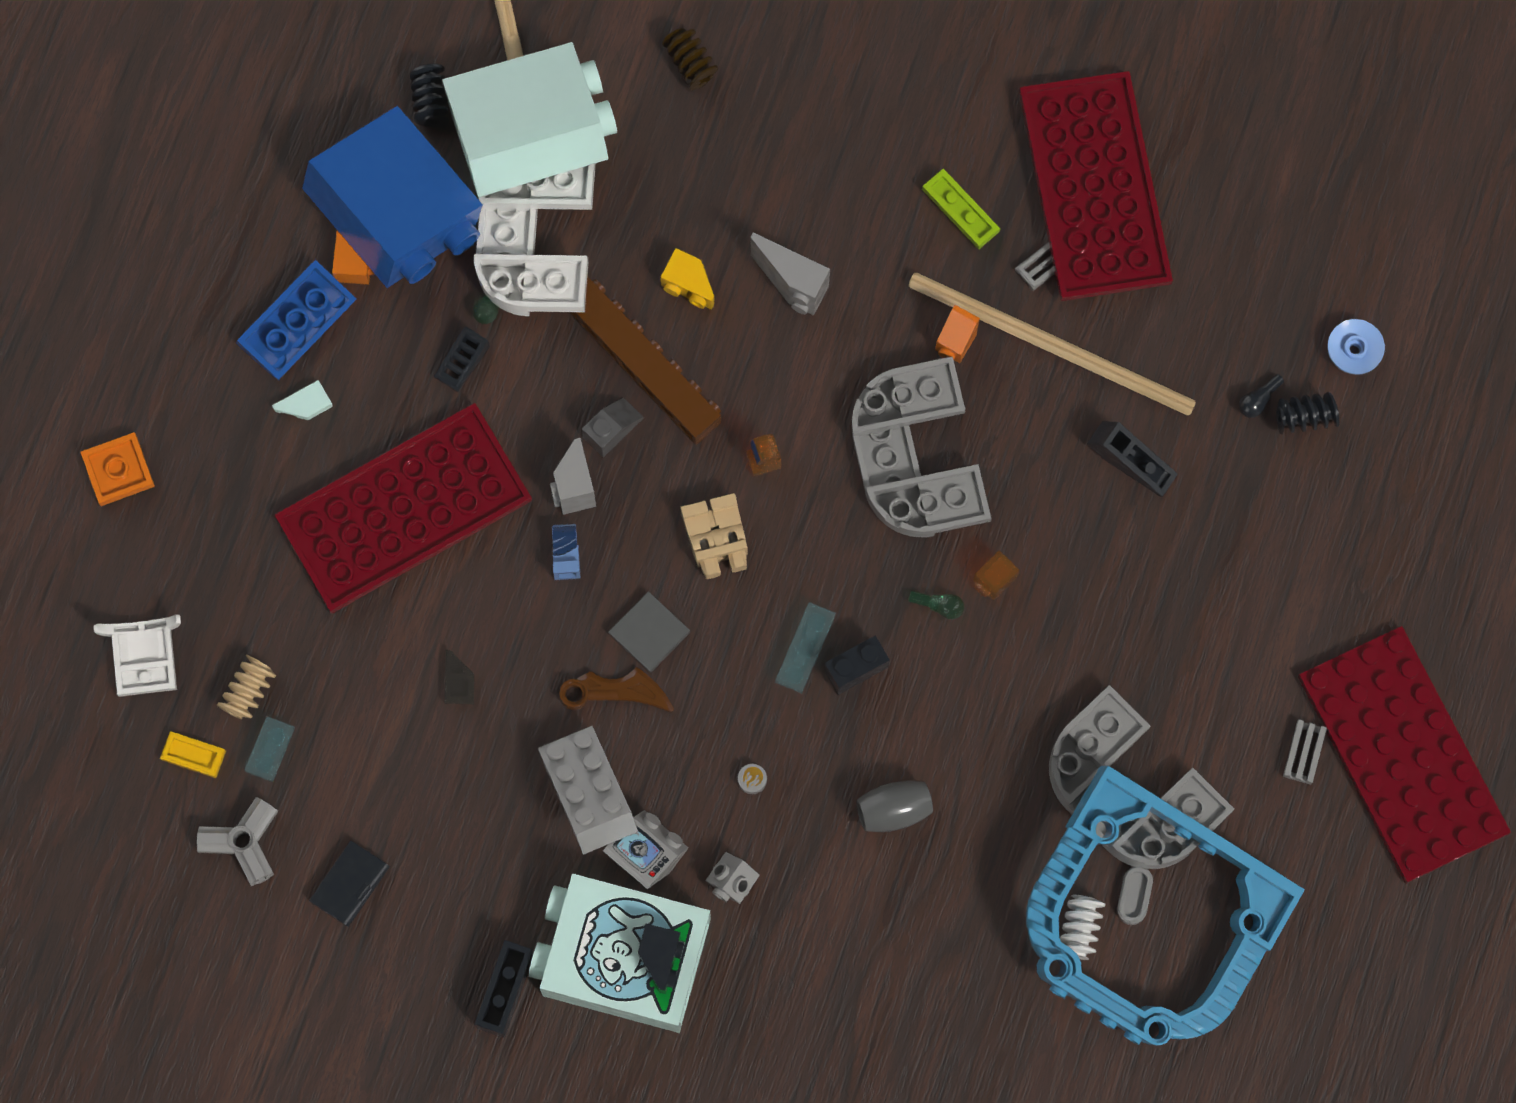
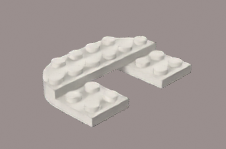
M596 163L479 197V201L483 206L479 216L478 231L480 236L477 239L474 264L482 290L496 306L509 313L521 316H529L530 312H585L588 257L534 255L538 209L592 210Z

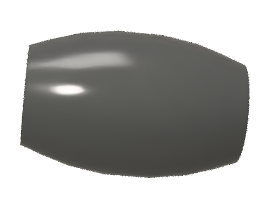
M906 780L881 785L856 800L861 825L864 831L889 832L903 829L920 822L933 813L932 799L924 781Z

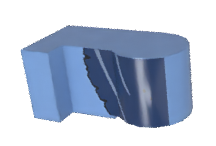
M576 524L553 525L554 579L581 578Z

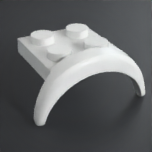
M175 614L162 619L142 622L94 625V632L97 635L112 637L116 687L119 697L177 690L171 630L180 626V615Z

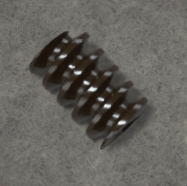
M680 28L669 33L663 39L662 45L667 48V53L673 57V63L679 66L680 74L684 75V81L690 84L689 88L693 91L706 85L718 71V66L708 67L713 58L711 56L702 57L707 52L706 47L697 49L702 40L700 38L691 39L696 34L695 29L686 31Z

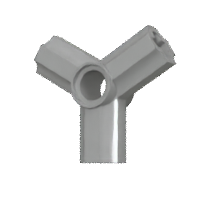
M256 797L236 827L199 826L197 832V852L235 854L251 886L268 880L274 873L258 841L278 813V810ZM249 835L250 842L247 846L243 848L236 846V839L239 836Z

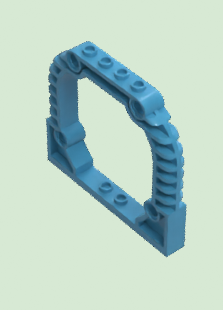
M1100 766L1066 824L1065 828L1067 830L1041 872L1028 900L1026 926L1031 945L1036 955L1040 958L1037 963V973L1043 981L1051 985L1049 990L1064 999L1066 995L1076 1001L1075 1007L1087 1014H1090L1091 1011L1101 1016L1099 1021L1111 1029H1115L1116 1026L1125 1031L1124 1037L1137 1045L1141 1042L1149 1045H1163L1170 1038L1189 1039L1204 1035L1223 1023L1233 1011L1265 952L1272 949L1305 889L1110 766ZM1149 811L1174 826V832L1186 840L1193 838L1200 843L1198 847L1204 852L1213 856L1216 853L1241 869L1235 879L1239 889L1241 908L1235 910L1230 918V927L1236 934L1204 993L1191 1007L1179 1013H1174L1160 1006L1136 1007L1082 973L1081 961L1077 953L1062 943L1059 938L1058 917L1064 900L1096 845L1114 842L1119 834V825L1137 818L1146 817ZM1099 822H1102L1106 827V833L1102 838L1096 833V825ZM1247 915H1250L1253 919V926L1250 930H1247L1244 926V919ZM1054 960L1060 965V971L1056 976H1053L1049 971V966ZM1156 1022L1159 1026V1033L1156 1037L1152 1038L1149 1034V1027L1152 1023Z

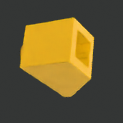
M675 248L661 275V286L664 287V291L672 296L678 297L682 295L688 298L692 305L701 309L707 307L712 310L714 294L702 261Z

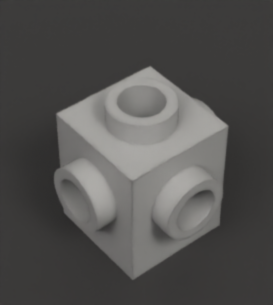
M725 852L720 861L714 866L706 881L715 888L712 893L724 902L731 899L740 904L760 875L742 859Z

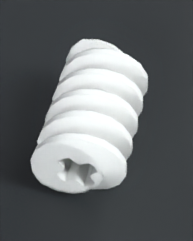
M1071 895L1074 899L1069 900L1067 906L1073 911L1065 913V918L1070 922L1064 923L1062 927L1069 934L1061 935L1060 941L1077 953L1079 959L1089 960L1086 954L1096 953V949L1090 947L1089 942L1098 941V938L1092 935L1091 931L1100 930L1101 928L1093 923V920L1103 918L1102 914L1096 912V908L1105 907V903L1088 896Z

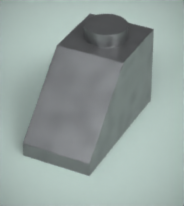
M622 398L603 408L582 428L583 438L604 457L644 417L627 400Z

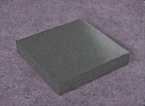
M648 591L608 634L651 673L690 633V630Z

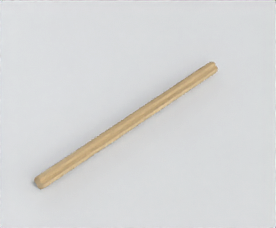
M914 273L909 281V287L951 307L957 305L979 317L985 323L1185 415H1190L1194 409L1195 400L926 276Z

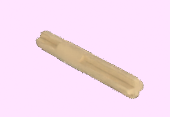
M494 0L507 61L521 57L523 52L511 0Z

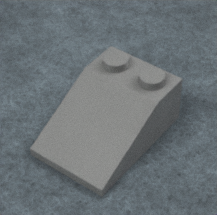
M753 232L751 235V257L785 300L792 305V309L801 314L810 313L814 315L829 287L830 269Z

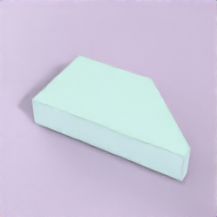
M319 380L272 405L277 413L282 412L297 416V418L310 420L333 407Z

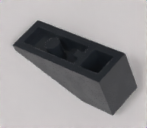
M1102 421L1087 443L1105 461L1160 497L1164 496L1178 475L1120 422Z

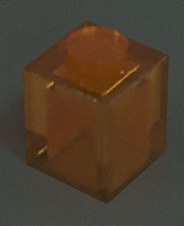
M998 551L975 573L973 581L976 584L974 587L985 598L989 596L995 600L1018 577L1020 570L1002 552Z

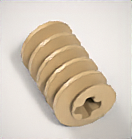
M246 655L251 663L241 662L240 664L245 673L236 672L234 675L239 683L230 682L228 685L233 693L224 692L222 695L227 703L218 702L217 704L220 709L240 720L242 717H253L248 711V707L258 708V704L253 698H263L264 694L259 688L270 687L265 678L276 677L270 667L249 655Z

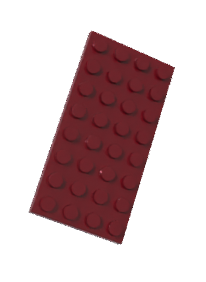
M1130 71L1020 87L1019 95L1060 300L1067 301L1171 285L1173 278Z
M473 403L275 514V517L332 614L532 501V497L476 403Z
M1403 626L1298 675L1324 727H1327L1326 732L1405 884L1511 833Z

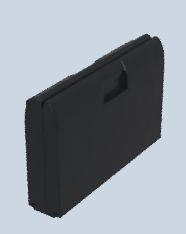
M350 841L309 901L340 923L349 927L390 866L353 841Z

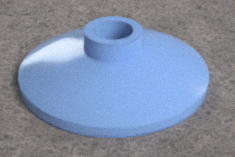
M1351 319L1340 323L1333 329L1328 339L1327 348L1329 357L1336 367L1346 373L1359 375L1368 373L1379 365L1384 355L1385 344L1380 331L1374 325L1364 320ZM1350 347H1358L1359 353H1351Z

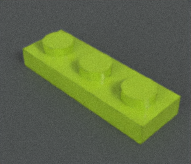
M944 169L922 186L925 194L978 249L982 248L1000 232L999 226Z

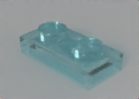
M266 717L245 767V772L273 782L294 733V726Z

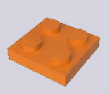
M135 432L81 451L100 506L155 487Z

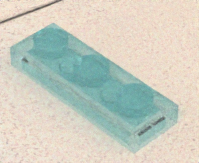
M808 603L775 683L801 694L803 693L835 618V612L813 603Z

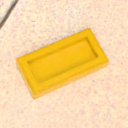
M170 731L160 759L216 778L226 750Z

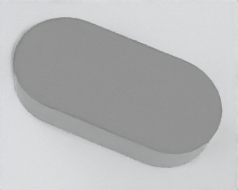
M1132 867L1127 870L1123 877L1117 905V915L1125 924L1136 925L1146 916L1153 885V877L1148 869Z

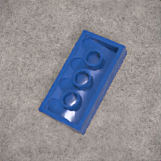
M315 260L236 341V344L262 368L279 380L357 298Z

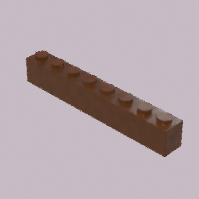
M587 276L585 312L569 313L680 430L697 445L721 424L720 408L713 400L709 399L707 401L700 394L702 390L694 380L690 379L687 381L681 374L683 372L681 367L673 359L668 361L662 354L664 352L662 347L654 339L649 341L642 334L644 332L642 326L635 319L630 321L623 314L625 309L616 299L611 301L604 294L606 290L598 280L594 279L592 281Z

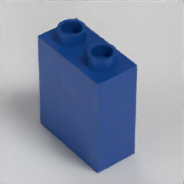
M398 106L308 161L302 189L386 288L404 277L410 284L420 281L435 267L436 261L434 258L447 249L453 255H459L469 249L480 236L476 225L483 204Z

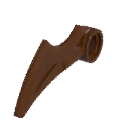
M637 667L628 675L618 679L602 678L593 672H588L577 679H570L564 682L559 692L561 703L570 710L581 709L588 700L633 701L651 705L670 713L674 710L671 702L659 685ZM571 687H577L582 692V698L577 702H571L566 698V691Z

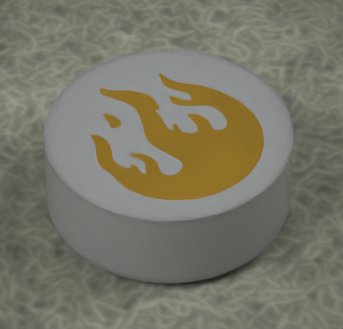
M748 764L741 768L738 773V785L742 791L747 794H757L765 788L767 775L761 766Z

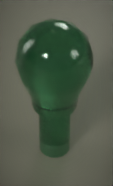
M485 295L474 305L473 317L481 324H490L496 319L499 307Z
M911 591L909 596V602L927 606L930 610L937 612L947 619H957L964 612V602L956 594H934L931 596Z

